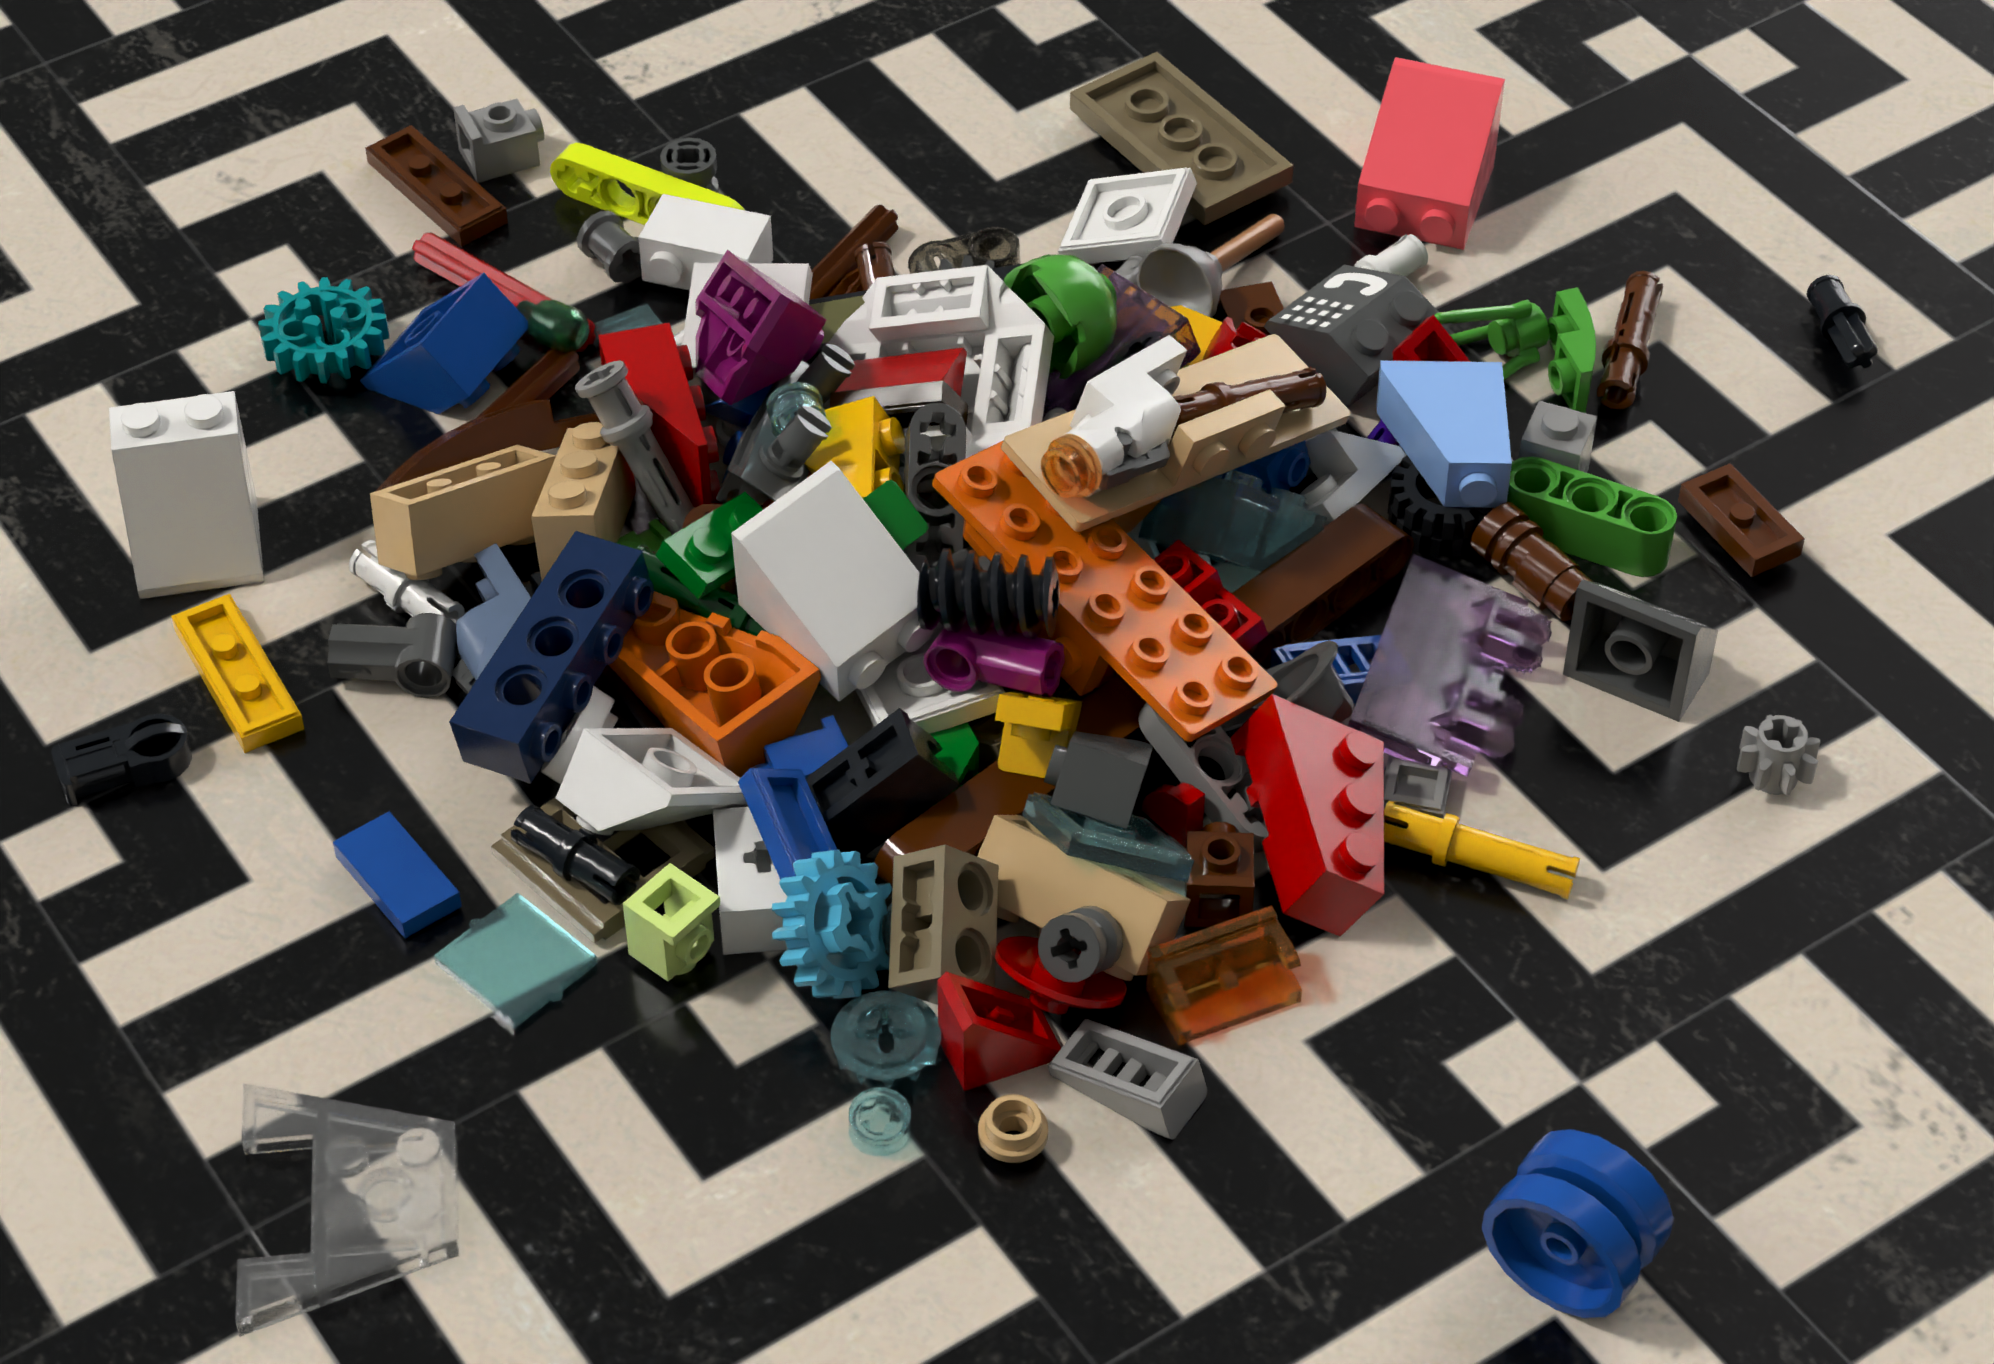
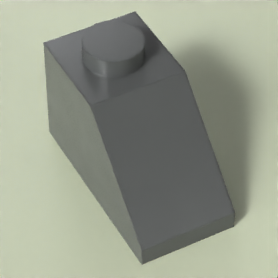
M1074 731L1068 748L1055 745L1048 765L1044 783L1056 786L1050 804L1127 829L1153 746L1137 740Z

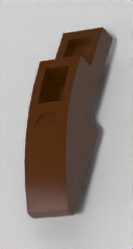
M550 399L533 400L502 408L473 419L440 436L397 468L376 491L514 445H521L538 451L558 448L562 443L567 428H575L589 422H601L596 413L554 421Z

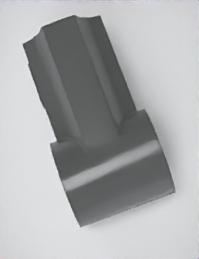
M435 613L415 615L409 619L406 627L332 624L328 639L329 652L327 664L330 678L396 681L398 686L414 696L424 698L437 697L444 694L450 688L452 672L458 654L456 624L451 619Z

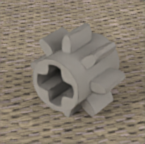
M1767 715L1766 719L1760 724L1759 730L1751 726L1744 727L1739 748L1740 754L1737 771L1749 772L1750 780L1758 791L1761 790L1774 795H1790L1798 780L1806 784H1812L1818 764L1816 758L1820 739L1808 738L1807 729L1800 720L1784 715Z

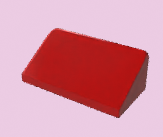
M962 347L854 361V368L850 369L852 374L843 381L835 392L943 380L961 397L967 351Z

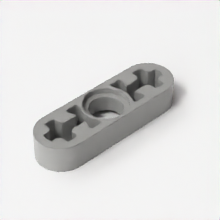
M1146 702L1141 708L1138 717L1142 733L1181 783L1191 784L1205 793L1204 813L1212 823H1230L1239 830V833H1254V853L1263 851L1262 841L1269 834L1261 808L1251 807L1246 789L1253 781L1247 761L1244 756L1235 755L1231 739L1221 726H1218L1197 738L1196 742L1189 748L1187 746L1189 742L1184 741ZM1205 756L1215 760L1222 767L1225 780H1215L1206 775L1199 765L1198 757ZM1232 789H1235L1237 793L1229 799L1227 795ZM1253 815L1258 821L1251 824L1246 818Z

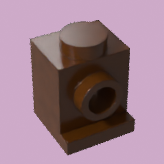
M1213 822L1205 825L1201 831H1187L1185 897L1191 899L1184 915V927L1251 929L1255 888L1254 833H1239V830L1234 825L1227 822ZM1200 894L1238 895V899L1200 898Z

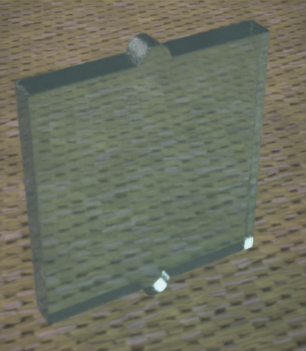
M518 892L482 920L478 918L472 919L469 923L470 929L434 955L436 965L512 1028H516L549 1001H560L563 997V990L597 965V957L594 953Z

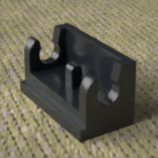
M901 708L897 709L806 777L835 845L845 852H859L860 858H863L960 786L955 773L944 762L935 757L942 750L940 744L927 731L912 721Z

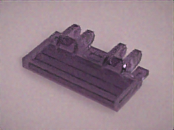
M1413 554L1347 726L1384 741V753L1406 762L1439 769L1442 766L1468 777L1477 753H1486L1487 757L1492 756L1495 759L1496 757H1501L1503 759L1505 755L1513 751L1515 731L1512 730L1522 724L1524 704H1521L1519 699L1513 698V695L1507 696L1505 692L1499 690L1506 668H1513L1516 672L1520 671L1523 674L1525 672L1531 674L1532 671L1541 667L1544 658L1542 657L1543 647L1541 645L1550 640L1552 621H1549L1547 616L1541 615V612L1535 613L1533 609L1527 607L1529 602L1527 600Z

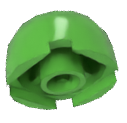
M1045 255L1014 268L1004 277L1005 284L1031 308L1054 335L1049 373L1057 370L1061 373L1059 379L1066 380L1086 369L1108 350L1114 340L1117 328V296L1111 281L1105 275L1099 273L1093 266L1074 255Z

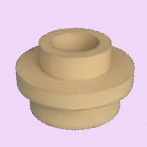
M1010 1094L997 1098L983 1112L979 1120L978 1138L982 1148L991 1157L1003 1162L1018 1163L1030 1160L1044 1149L1048 1140L1049 1128L1045 1114L1033 1100L1022 1095ZM1014 1130L1021 1132V1134L1010 1135L1005 1132Z

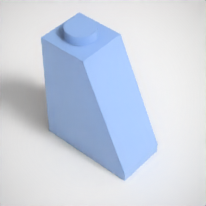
M1380 360L1376 402L1377 414L1444 507L1495 508L1502 503H1506L1512 461L1502 362Z

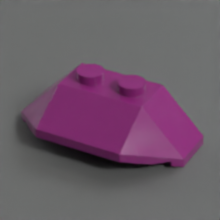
M727 250L696 298V315L701 317L696 334V375L721 400L733 405L795 372L801 361H809L823 341L824 331L822 328L827 319L800 297Z

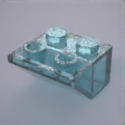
M1231 470L1226 472L1225 479H1222L1223 474L1164 497L1144 517L1138 538L1168 548L1179 539L1196 554L1207 555L1211 561L1262 572L1324 530L1327 517L1305 509L1304 506L1307 498L1274 487H1271L1270 493L1267 494V490L1261 488L1263 480Z

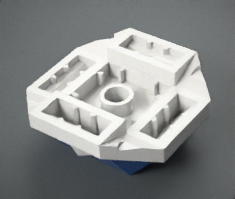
M988 265L878 277L862 297L865 303L843 322L828 342V344L842 348L850 355L853 361L964 347L967 351L961 398L968 404L966 458L1003 441L1007 435L1042 422L1054 335L1031 308ZM940 425L928 426L926 432L920 433L931 437V456L928 463L939 462V451L945 438L951 435L942 434ZM908 428L903 429L905 437ZM905 452L900 454L899 474L903 485ZM933 479L921 482L917 486V494L926 493L931 495L934 492H938L932 486Z

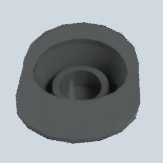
M1328 640L1318 643L1296 658L1265 670L1278 684L1273 693L1278 697L1339 723L1350 717L1354 709L1353 700L1346 691L1343 681L1332 664L1338 653V644L1336 642ZM1265 700L1220 726L1224 731L1241 727Z

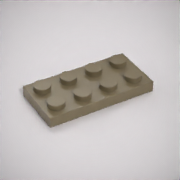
M1158 52L1070 92V110L1143 173L1191 168L1197 184L1186 210L1204 226L1292 183L1293 164Z

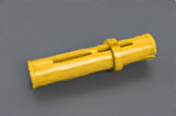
M1390 800L1387 802L1384 808V819L1408 828L1404 829L1384 822V842L1431 855L1432 863L1445 867L1448 861L1558 894L1565 899L1569 898L1573 879L1552 874L1548 871H1555L1575 878L1580 858L1575 856L1572 858L1459 824L1460 817L1446 813L1444 819L1397 805Z

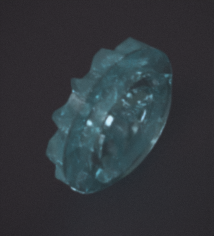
M876 991L855 998L840 1010L831 1029V1048H833L839 1069H849L854 1072L860 1085L869 1079L881 1080L888 1089H890L896 1079L908 1077L916 1082L921 1070L926 1065L936 1064L941 1042V1028L933 1010L922 1000L898 991ZM882 1024H889V1033H893L895 1041L893 1045L894 1050H890V1053H883L878 1044L879 1034L882 1033Z

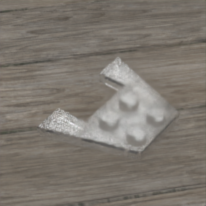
M243 1083L241 1141L245 1155L312 1149L311 1253L237 1259L235 1321L240 1337L459 1256L458 1137L454 1121Z

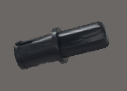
M1823 275L1815 279L1808 287L1806 295L1821 319L1820 330L1823 337L1835 344L1844 363L1849 368H1855L1860 365L1863 369L1870 367L1873 364L1871 358L1877 354L1878 348L1865 326L1866 316L1863 309L1858 304L1852 303L1844 290L1843 283L1837 276Z

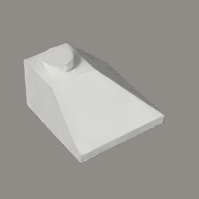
M673 728L584 729L556 795L558 801L577 814L576 821L579 825L600 835H612L614 831L644 830L712 814L713 809L735 808L748 805L738 784L740 777Z

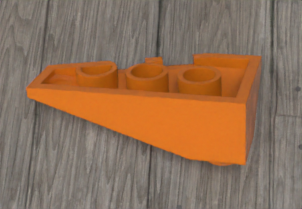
M655 591L648 611L643 616L636 618L624 637L623 646L618 658L612 664H608L665 728H673L740 778L749 768L765 763V745L782 741L794 735L822 678L819 668L781 637L763 630L757 636L732 627L730 618L713 612L708 618L683 610L679 608L677 599Z

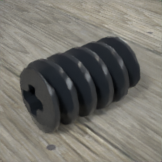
M943 548L936 566H929L928 561L925 560L920 570L917 591V612L920 628L932 631L937 627L942 618L947 631L958 633L967 620L972 633L984 635L993 621L998 635L1010 637L1019 623L1025 638L1036 639L1045 624L1049 638L1053 637L1057 623L1060 595L1059 578L1054 557H1046L1040 574L1037 575L1032 574L1028 555L1021 554L1014 572H1007L1002 553L995 552L988 570H981L977 552L969 550L962 568H955L951 550Z

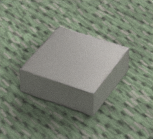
M1389 755L1384 775V808L1390 800L1397 805L1443 819L1453 766Z

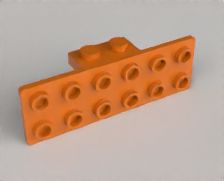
M1003 441L935 474L932 486L997 552L1002 553L1003 558L1013 567L1012 572H1014L1021 554L1028 555L1032 574L1037 575L1040 574L1046 557H1054L1060 585L1057 623L1053 637L1049 638L1045 624L1038 637L1063 644L1065 663L1060 676L1080 696L1099 687L1106 669L1110 665L1184 741L1192 742L1262 702L1274 693L1278 685L1276 680L1113 519L1081 532L1074 531L1002 451L1001 445ZM1018 623L1015 631L1018 633H1022L1020 625Z

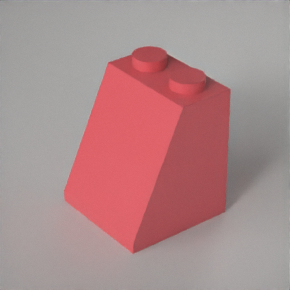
M1395 57L1358 182L1354 227L1399 237L1405 234H1413L1423 242L1464 250L1494 168L1505 79Z

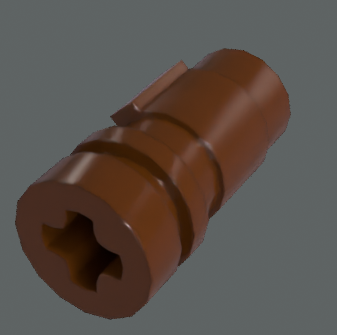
M1502 503L1492 509L1476 527L1470 542L1471 548L1486 562L1491 563L1498 573L1502 575L1510 574L1514 578L1511 584L1538 609L1543 611L1545 608H1548L1562 621L1572 620L1578 585L1582 579L1593 581L1554 543L1544 539L1543 529L1536 522L1529 520V516L1514 503Z

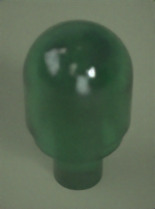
M523 300L516 307L528 320L530 335L541 345L562 353H568L580 349L588 339L589 322L586 316L575 307L558 300H543L537 305Z

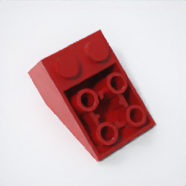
M670 323L598 335L601 366L619 360L625 363L628 368V374L625 377L639 403L649 406L652 411L653 425L650 429L669 463L674 468L693 506L696 508L703 504H722V502L716 499L720 489L717 472L715 469L709 470V463L719 462L717 441L712 425L702 427L700 422L706 420L705 405L700 386H689L688 381L693 380V369L687 345H676Z

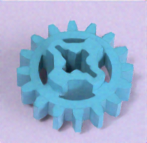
M838 849L812 853V858L796 860L793 863L796 876L781 878L779 882L783 892L787 895L786 902L773 903L772 911L778 916L783 917V927L777 928L772 932L774 940L786 942L787 950L779 960L781 965H796L798 969L795 974L794 984L797 987L812 986V994L816 998L833 997V999L859 997L863 989L877 988L879 986V979L876 971L889 970L890 958L885 953L887 946H890L891 932L889 931V922L891 921L892 908L886 907L885 899L892 891L890 883L877 885L874 882L878 872L877 864L875 862L861 864L860 853L857 851L841 853Z

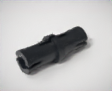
M537 805L526 807L516 818L514 825L527 832L524 834L518 829L511 830V840L551 863L553 871L564 880L571 881L573 877L606 897L614 905L624 903L635 891L637 885L628 881L625 877L627 876L634 881L639 880L640 870L635 865L625 862L599 846L594 834L584 828H580L579 831L569 828L545 813Z

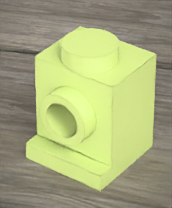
M669 863L623 903L629 955L666 981H670L675 975H683L690 972L697 962L705 956L712 942H714L712 912L720 906V896ZM664 902L665 914L662 916L654 910Z

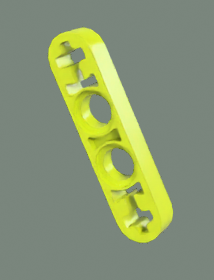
M582 143L570 144L550 166L552 180L565 195L602 210H609L618 216L642 225L647 223L662 194L745 210L737 201L728 196ZM617 180L631 189L635 197L627 194L620 187Z

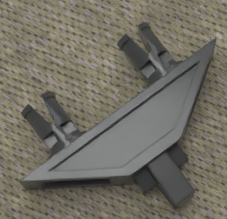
M825 344L822 347V351L810 365L807 362L801 361L795 372L773 383L739 440L727 469L729 473L716 497L719 502L725 504L740 494L747 492L761 506L768 499L775 502L807 478L809 469L804 463L820 443L827 439L828 435L826 432H829L832 428L828 419L820 411L829 409L831 392H835L843 381L850 377L852 374L850 369L852 370L855 366L853 359L847 352L836 345Z

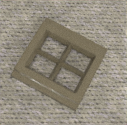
M556 797L540 807L545 813L573 830L579 831L580 828H583L574 819L577 817V814L558 801ZM683 821L644 830H621L604 842L597 838L599 846L620 858L615 852L643 833L671 857L647 876L643 877L640 875L639 880L634 881L626 876V879L637 885L633 894L669 863L693 878L706 868L707 862L716 857L715 848ZM514 825L502 833L501 839L491 846L492 854L593 943H596L601 938L606 940L625 927L623 903L614 905L609 902L605 905L577 879L572 877L571 881L564 880L553 871L551 863L511 840V830L518 829L524 834L527 831Z

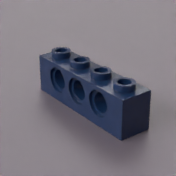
M578 531L574 532L449 721L463 762L531 784L544 762H549L554 758L559 749L562 734L576 712H582L586 708L597 679L606 665L612 664L618 658L627 632L636 618L643 616L651 605L654 585L649 577L643 551Z

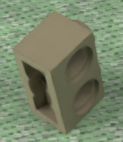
M946 844L894 856L889 989L938 1005L937 980L946 971L995 987L999 865Z

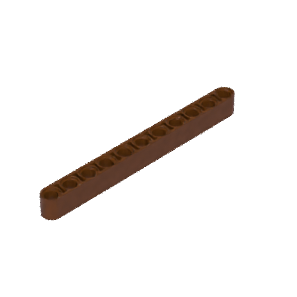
M1357 504L1232 592L1235 597L1263 619L1268 635L1248 650L1247 653L1264 670L1270 669L1272 649L1308 641L1393 579L1403 569L1412 554L1414 547L1413 538L1366 504ZM1119 674L1081 700V712L1075 731L1137 740L1150 744L1142 733L1138 721L1139 712L1146 701ZM997 760L892 835L882 846L875 859V863L878 866L877 875L893 887L894 856L945 844L977 856L994 815H1021L1047 829H1051L1073 813V811L1050 804L1056 786L1044 783V778L1002 771L998 767Z

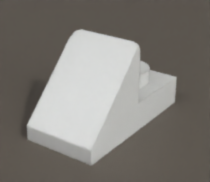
M1327 431L1306 440L1311 461L1309 467L1318 479L1302 491L1300 495L1305 502L1287 519L1301 538L1321 530L1360 502L1407 455L1400 446L1339 431Z

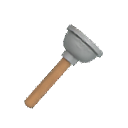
M1270 214L1211 253L1204 252L1195 246H1184L1175 243H1164L1148 251L1140 261L1137 273L1139 295L1147 310L1182 305L1212 318L1216 313L1222 290V273L1280 235L1285 227L1283 219L1277 214Z

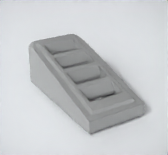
M1086 1018L1047 1066L1050 1075L1143 1128L1171 1140L1177 1137L1207 1096V1086L1199 1059ZM1098 1049L1105 1052L1093 1068L1085 1066ZM1122 1062L1126 1063L1116 1077L1112 1076ZM1148 1075L1150 1079L1143 1087L1139 1086Z

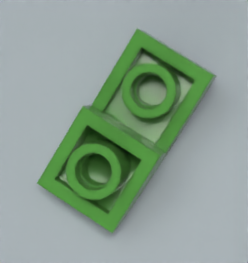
M1577 287L1556 292L1553 317L1548 319L1549 343L1555 351L1554 360L1550 361L1548 365V376L1554 393L1562 395L1570 409L1586 413L1595 363L1596 338L1590 311Z

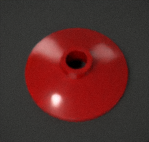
M1014 936L1001 940L997 945L995 959L998 965L1019 985L1031 991L1029 997L1031 1003L1044 1011L1054 1014H1066L1069 1007L1083 1009L1112 1008L1120 1005L1124 1000L1127 991L1124 981L1104 971L1079 982H1063L1053 977L1044 968L1039 957V938ZM1075 949V952L1080 955L1081 951Z

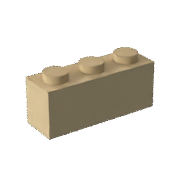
M589 422L575 428H567L531 516L542 581L575 531L617 543L636 493L634 474L619 447L611 446L603 440L600 434L603 425L599 422Z
M514 445L370 493L378 564L403 572L408 579L427 580L440 576L443 573L442 568L458 562H477L474 554L495 543L499 548L506 545L517 546L534 543L535 537L531 516L556 455L521 445Z
M994 815L977 855L979 858L999 865L997 917L1013 923H1017L1021 917L1041 927L1037 935L1038 937H1040L1041 930L1049 920L1080 907L1097 906L1108 911L1117 920L1122 931L1123 948L1116 963L1111 968L1104 970V972L1127 981H1132L1134 975L1160 973L1191 899L1021 815Z

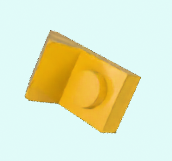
M1023 691L999 694L995 721L1004 722L998 758L999 769L1005 772L1045 778L1055 745L1066 748L1069 746L1077 727L1082 701L1055 696L1049 698Z

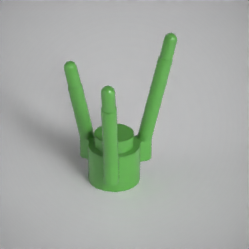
M1529 300L1505 306L1438 312L1434 315L1441 324L1494 320L1489 325L1450 334V336L1458 346L1488 338L1491 347L1497 354H1506L1514 357L1502 366L1504 381L1522 367L1540 361V354L1537 349L1545 346L1549 340V326L1545 314L1539 306L1531 303Z

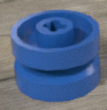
M1569 1129L1550 1131L1534 1145L1518 1166L1517 1176L1502 1187L1485 1210L1482 1231L1490 1253L1503 1271L1529 1295L1557 1311L1581 1318H1598L1608 1316L1621 1306L1638 1282L1640 1270L1654 1260L1669 1239L1674 1217L1667 1195L1651 1172L1628 1152L1599 1136Z

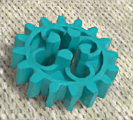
M322 277L319 286L310 288L304 281L298 282V293L292 295L288 292L280 291L277 293L279 305H265L263 308L265 319L259 321L258 324L267 362L275 361L277 372L280 374L294 368L296 380L300 382L304 381L310 373L318 374L320 383H327L330 373L338 372L344 379L351 378L350 368L355 365L364 369L372 367L370 354L383 355L385 352L383 340L389 339L387 316L382 299H372L371 288L368 286L354 292L352 280L345 279L338 287L331 286L328 277ZM317 315L324 317L327 339L332 345L325 344L321 320Z

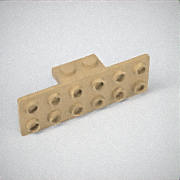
M1271 334L1180 369L1177 373V376L1180 377V383L1172 396L1195 393L1200 391L1206 384L1213 382L1235 385L1269 376L1288 374L1309 367L1278 335ZM1326 386V399L1320 406L1283 413L1286 405L1269 389L1178 425L1173 438L1170 439L1168 444L1170 457L1166 466L1131 478L1127 483L1107 490H1101L1090 497L1077 494L1059 475L1053 460V451L1064 445L1059 437L1072 429L1070 424L1076 409L1005 436L1001 449L1074 531L1081 532L1346 424L1351 412Z

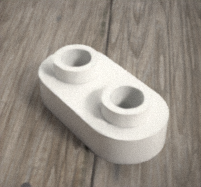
M593 686L588 705L582 712H576L562 734L557 753L552 760L544 762L541 772L561 784L583 730L613 728L618 717L610 712L615 700Z

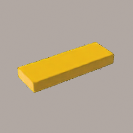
M230 594L171 616L177 636L244 753L305 730L300 711Z

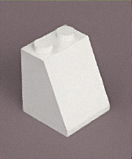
M235 391L110 407L111 451L139 598H153L264 582L257 498Z
M832 461L828 462L731 533L738 604L768 633L781 637L819 668L822 677L819 683L839 702L855 689L862 690L871 686L882 675L888 664L906 651L911 653L921 648L936 629L935 627L932 631L924 630L919 625L917 612L919 571L840 468Z

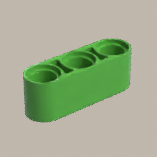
M1531 456L1521 457L1512 461L1507 502L1514 503L1529 516V520L1536 522L1543 529V538L1554 543L1563 552L1639 577L1655 576L1662 573L1668 566L1677 513L1667 500L1543 458Z

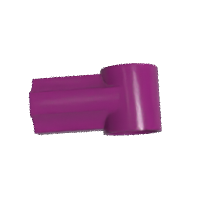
M967 620L958 633L949 632L944 627L924 654V665L933 681L941 687L955 692L967 691L973 687L976 681L1050 698L1060 684V675L1065 663L1063 644L1040 637L1028 639L1018 632H1013L1010 637H1002L997 634L993 621L984 635L972 633Z

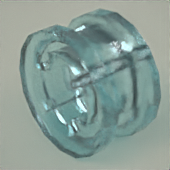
M794 382L785 384L770 394L766 407L768 417L770 418L771 430L776 438L795 416L794 412H797L800 406L813 407L826 417L822 405V397L816 387L808 383Z
M883 1087L865 1090L853 1099L849 1108V1138L854 1147L862 1153L871 1156H888L898 1152L906 1145L911 1135V1108L906 1098L897 1091ZM876 1114L890 1115L889 1123L885 1125L883 1132L870 1130V1123L874 1121Z

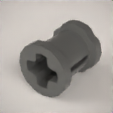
M609 210L600 211L584 222L577 237L578 248L587 257L597 258L604 265L605 273L613 282L629 283L642 274L639 238L632 237L624 230V224L618 215Z

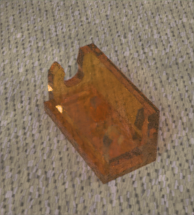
M1268 906L1148 948L1146 991L1179 1046L1301 1002L1302 989L1294 973L1291 971V969L1301 966V962L1292 942L1278 922L1275 910L1272 906Z

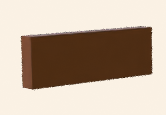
M412 125L365 148L368 164L461 247L508 223L506 207Z

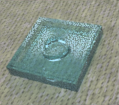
M1036 792L1028 795L1022 816L1066 855L1188 882L1195 860L1191 858L1187 851L1147 818L1131 815L1128 827L1125 829L1051 805L1052 796Z

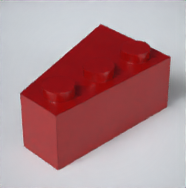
M1271 694L1231 737V742L1235 755L1245 756L1253 781L1246 789L1251 807L1261 808L1269 835L1262 841V845L1283 914L1341 937L1384 895V741Z

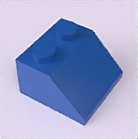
M482 273L424 308L360 379V382L371 391L435 414H440L458 403L467 408L489 389L491 384L485 378L492 370L495 372L500 371L519 354L521 347L516 342L531 324L488 276Z

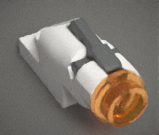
M1170 335L1164 337L1087 381L1070 424L1072 429L1053 440L1041 459L1043 478L1055 494L1064 498L1090 497L1101 490H1107L1127 483L1131 478L1166 466L1170 457L1168 444L1181 412L1180 405L1172 395L1179 386L1180 377L1177 376V373L1187 352V349Z

